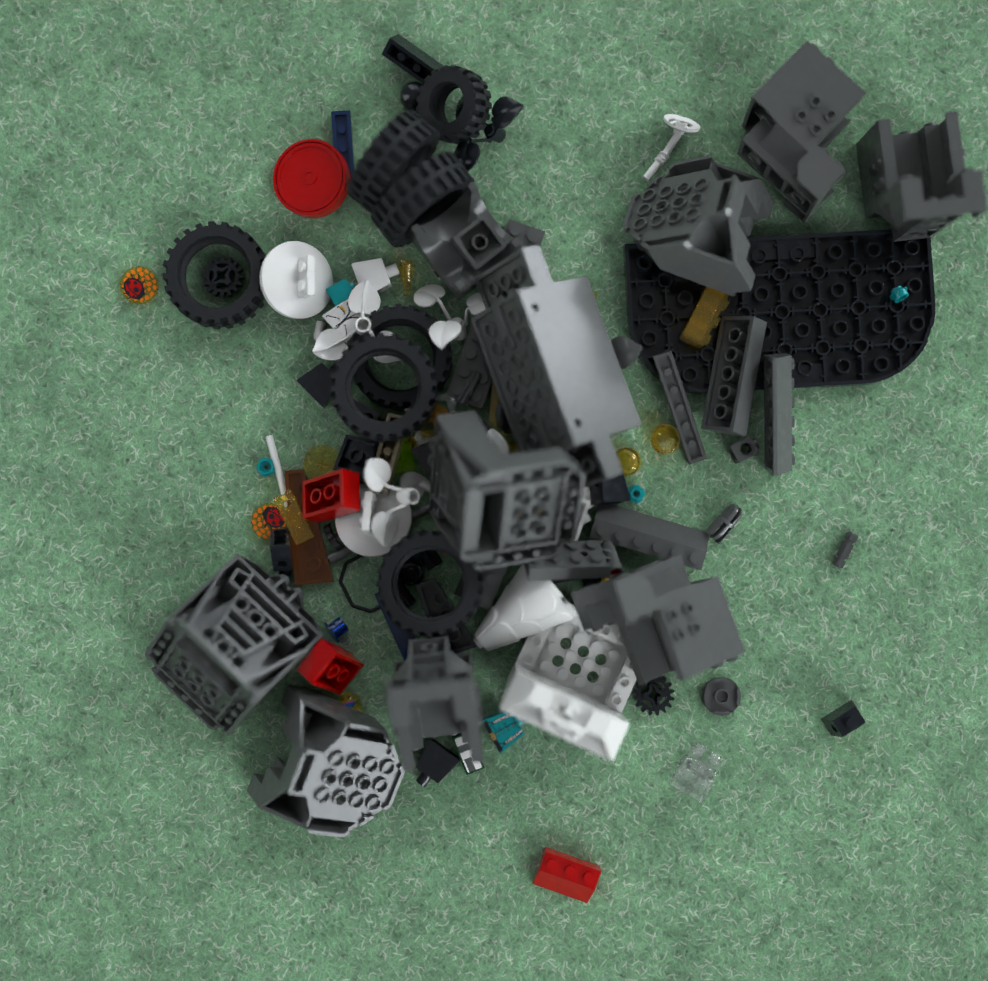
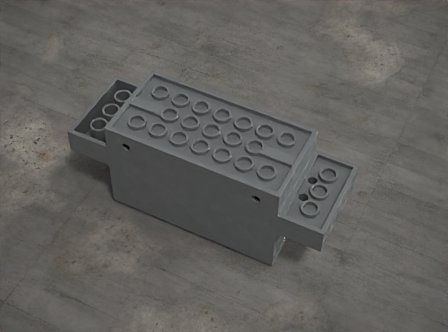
M540 246L521 248L475 278L486 310L471 318L519 452L556 447L562 448L577 461L585 473L584 488L623 474L611 437L642 424L587 276L553 283Z

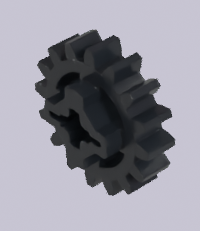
M221 256V260L214 257V263L208 261L209 268L204 267L203 270L206 274L202 275V278L207 280L203 282V285L208 287L207 291L209 293L213 292L215 297H218L220 294L222 298H225L226 294L233 297V291L239 293L237 287H243L240 280L245 279L240 274L243 272V269L241 267L237 268L239 263L237 261L233 263L231 257L226 261L224 256ZM221 265H226L224 268H218ZM212 272H214V278L211 280ZM221 274L225 275V280L221 279ZM235 274V280L233 283L232 276ZM222 286H228L226 289H220Z
M659 676L646 683L648 687L643 692H641L642 688L646 684L633 688L637 695L632 697L638 700L635 703L637 707L642 705L641 712L647 709L648 715H651L652 711H654L658 716L659 710L665 713L666 706L672 707L669 701L675 700L671 696L675 690L669 689L672 683H665L667 679L665 676L661 679ZM655 682L661 683L664 688L659 689ZM653 689L658 693L655 695V701L649 696V694H652ZM665 697L663 703L660 704L659 702L661 701V699ZM642 700H649L652 707L644 704Z

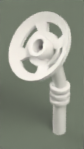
M666 114L663 120L670 127L674 128V135L664 150L660 151L657 157L654 158V163L642 176L645 181L648 182L658 168L667 162L670 153L685 132L694 133L700 130L698 123L680 115Z

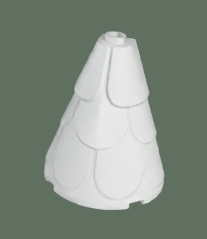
M523 563L509 585L505 587L496 604L491 606L474 633L476 637L474 642L480 649L484 647L487 651H491L518 642L521 638L542 632L544 629L572 620L578 614L551 580H528Z

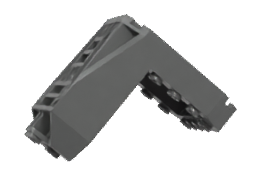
M475 410L436 415L435 434L429 441V448L432 454L429 455L427 460L432 470L428 511L435 526L459 553L462 560L470 562L474 568L480 571L551 559L560 553L558 549L565 543L571 544L575 540L586 478L585 473L576 460L560 447L501 455Z
M239 554L217 571L163 622L145 652L147 660L152 659L154 667L151 668L153 674L210 729L216 730L220 727L223 729V733L228 735L246 719L261 699L311 651L315 643L323 636L315 618L304 609V592L299 587L290 588V579L287 575H269L261 566Z

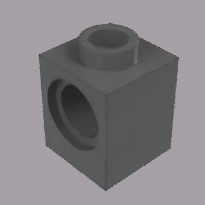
M751 436L727 447L735 464L759 453V444ZM742 444L748 446L749 452L747 454L741 452Z

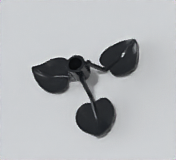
M463 96L458 101L456 107V118L460 115L463 108ZM507 96L499 98L492 107V115L494 117L491 118V121L493 123L488 124L485 122L487 126L484 129V134L487 138L471 139L469 143L462 141L457 145L454 155L468 172L474 167L480 157V147L476 142L491 143L493 140L496 143H501L506 136L504 128L516 118L524 107L521 103Z

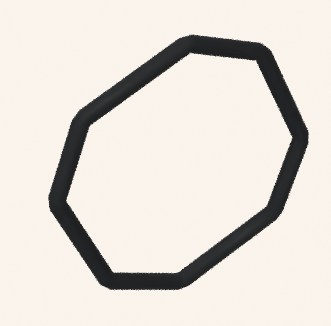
M357 555L344 563L339 577V584L351 607L373 613L381 609L380 606L368 609L355 605L342 582L347 565L363 557Z

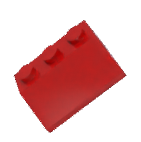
M545 847L532 884L587 903L596 889L601 868L599 865Z

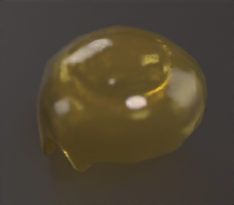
M661 424L653 429L651 444L657 453L662 455L672 454L679 447L680 436L674 426Z
M624 447L616 451L624 476L636 474L642 466V457L639 452L630 447Z

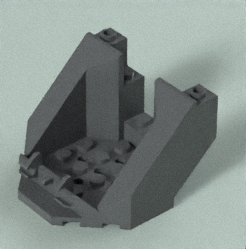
M708 155L673 163L668 167L669 171L664 176H657L647 185L648 189L640 195L638 193L631 198L622 227L634 239L637 247L641 251L644 250L659 269L731 296H735L737 292L752 290L755 274L746 260L750 248V243L746 237H750L755 219L771 216L774 204L761 178L716 163Z
M287 684L281 703L289 711L282 730L294 745L286 764L280 757H276L273 766H268L265 775L253 773L247 792L259 808L306 829L310 834L344 838L350 834V830L358 825L363 826L374 818L373 815L382 809L385 811L392 806L405 771L403 772V767L388 737L387 730L374 717L308 687ZM356 758L354 763H350L352 759ZM332 774L330 778L326 779L327 775ZM349 776L347 781H343L345 777ZM340 794H342V796H341L340 799H336L337 796H339Z

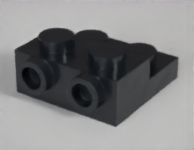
M346 435L333 470L346 469L360 474V483L366 484L364 479L365 465L370 458L375 459L380 442Z

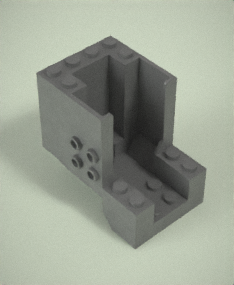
M806 41L752 96L742 127L748 134L741 140L737 152L747 164L784 196V206L803 223L831 197L834 192L832 187L846 172L843 164L838 160H834L825 148L851 122V119L847 120L845 116L866 95V92L842 72L830 57L824 56L819 48L809 41Z
M957 111L947 112L945 120L939 125H936L935 122L927 123L916 133L903 131L899 135H892L889 119L878 120L856 144L865 218L883 217L892 226L893 242L931 238L966 213H971L973 218H977L987 211L982 170L966 169L964 165L965 150L962 149Z
M681 554L657 560L599 584H592L571 593L584 631L592 629V632L604 629L603 625L608 624V626L618 625L638 685L646 684L648 681L670 671H675L678 680H686L709 668L716 669L722 667L725 661L739 659L738 655L745 652L719 577L715 576L690 582Z
M448 635L409 640L408 657L405 661L394 662L392 680L390 676H387L386 694L394 736L398 735L403 772L415 769L413 751L424 748V738L454 736L461 733L462 742L469 743L472 762L484 761L481 725H483L479 685L475 683L472 653L455 654L452 652Z

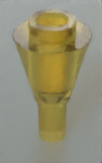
M401 261V264L397 266L403 283V296H411V283L416 264H412V261Z

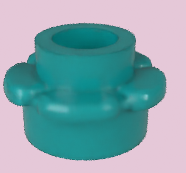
M902 286L895 287L891 291L890 299H893L895 303L901 302L909 296L908 288H903Z
M262 458L257 464V471L260 472V475L267 477L275 472L272 459Z
M632 485V487L628 488L631 499L629 502L640 503L645 496L644 489H641L639 485Z

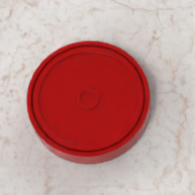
M318 139L301 140L289 146L279 157L273 173V186L280 202L294 214L309 219L322 218L337 210L348 195L347 188L349 187V180H351L348 163L342 154L329 143Z

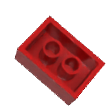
M339 469L302 482V519L321 523L360 511L359 473Z
M321 638L315 643L308 656L301 661L297 671L311 684L341 695L364 664L350 651Z

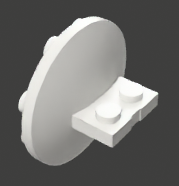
M300 241L285 242L270 250L261 265L260 286L266 301L276 312L292 319H305L318 314L328 304L330 296L326 289L333 285V275L327 260L321 252L313 246Z
M360 484V511L335 518L337 533L341 541L351 551L365 557H381L387 555L393 544L398 543L401 538L409 535L412 526L410 504H406L405 508H400L391 513V515L397 517L398 527L393 539L386 547H382L378 543L371 530V522L376 513L380 511L387 513L389 509L401 504L396 498L398 491L391 489L389 496L370 492L366 484Z

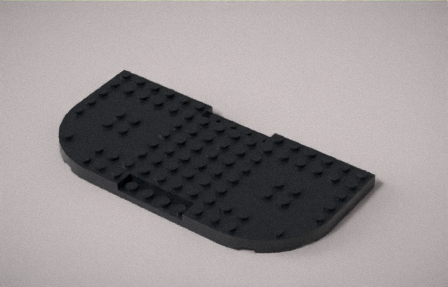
M892 229L746 237L750 243L746 260L755 274V279L751 291L737 292L735 296L659 269L647 253L637 247L636 243L624 244L623 246L627 321L630 339L643 347L638 357L644 366L659 380L660 377L653 356L671 350L685 392L696 394L708 393L722 316H755L767 322L754 391L764 390V355L787 353L791 355V358L794 359V369L792 370V377L795 382L794 388L860 386L880 382L903 371L920 355L928 342L931 328L934 325L935 291L931 238L893 242ZM895 287H907V292L909 293L907 298L898 303L890 299L891 291Z

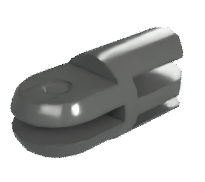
M736 504L729 505L705 532L716 543L720 544L742 516L741 508Z

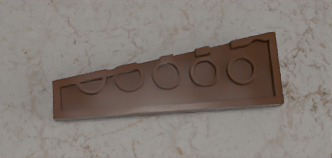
M305 469L284 471L295 586L334 582L319 523L302 519V482L307 480Z

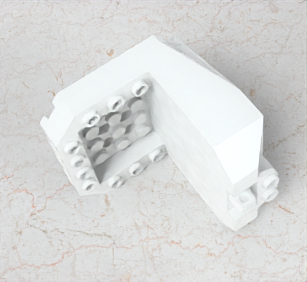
M569 603V604L573 607V609L577 612L575 605ZM577 615L572 620L527 636L507 678L500 702V710L613 761L630 724L622 714V711L637 680L618 625L608 626V624H605L602 630L592 632V629L584 631L579 615ZM563 638L571 640V646L567 649L562 648L560 645ZM581 646H586L589 650L588 655L585 657L578 655V649ZM598 654L606 656V662L602 665L595 662ZM556 655H560L563 658V663L560 666H555L552 663V659ZM574 663L579 664L581 667L578 674L570 672V666ZM594 671L598 674L597 681H588L587 675L589 672Z

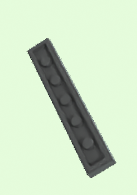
M668 350L653 356L688 463L692 464L707 459L672 351Z

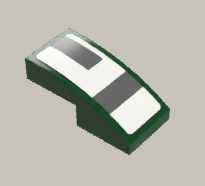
M461 733L452 736L466 775L484 769L483 761L472 762L469 743L462 742Z

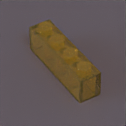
M706 286L679 339L699 349L703 345L707 346L712 337L709 334L712 328L716 329L721 319L718 317L720 312H724L729 304L727 300L729 295Z

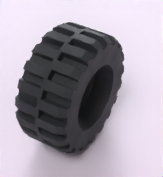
M457 65L441 66L440 70L435 69L431 72V76L428 75L424 79V85H421L419 88L420 95L417 96L416 100L418 102L416 112L439 131L440 141L459 144L462 141L469 142L472 138H477L480 135L479 131L485 129L487 126L485 122L491 116L489 114V109H492V103L489 102L491 93L486 90L488 85L478 74ZM460 88L464 99L463 108L460 115L449 123L445 116V102L453 90Z

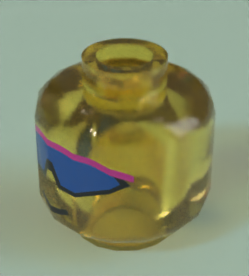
M348 691L339 695L340 700L338 701L361 712L364 710L358 694H351Z

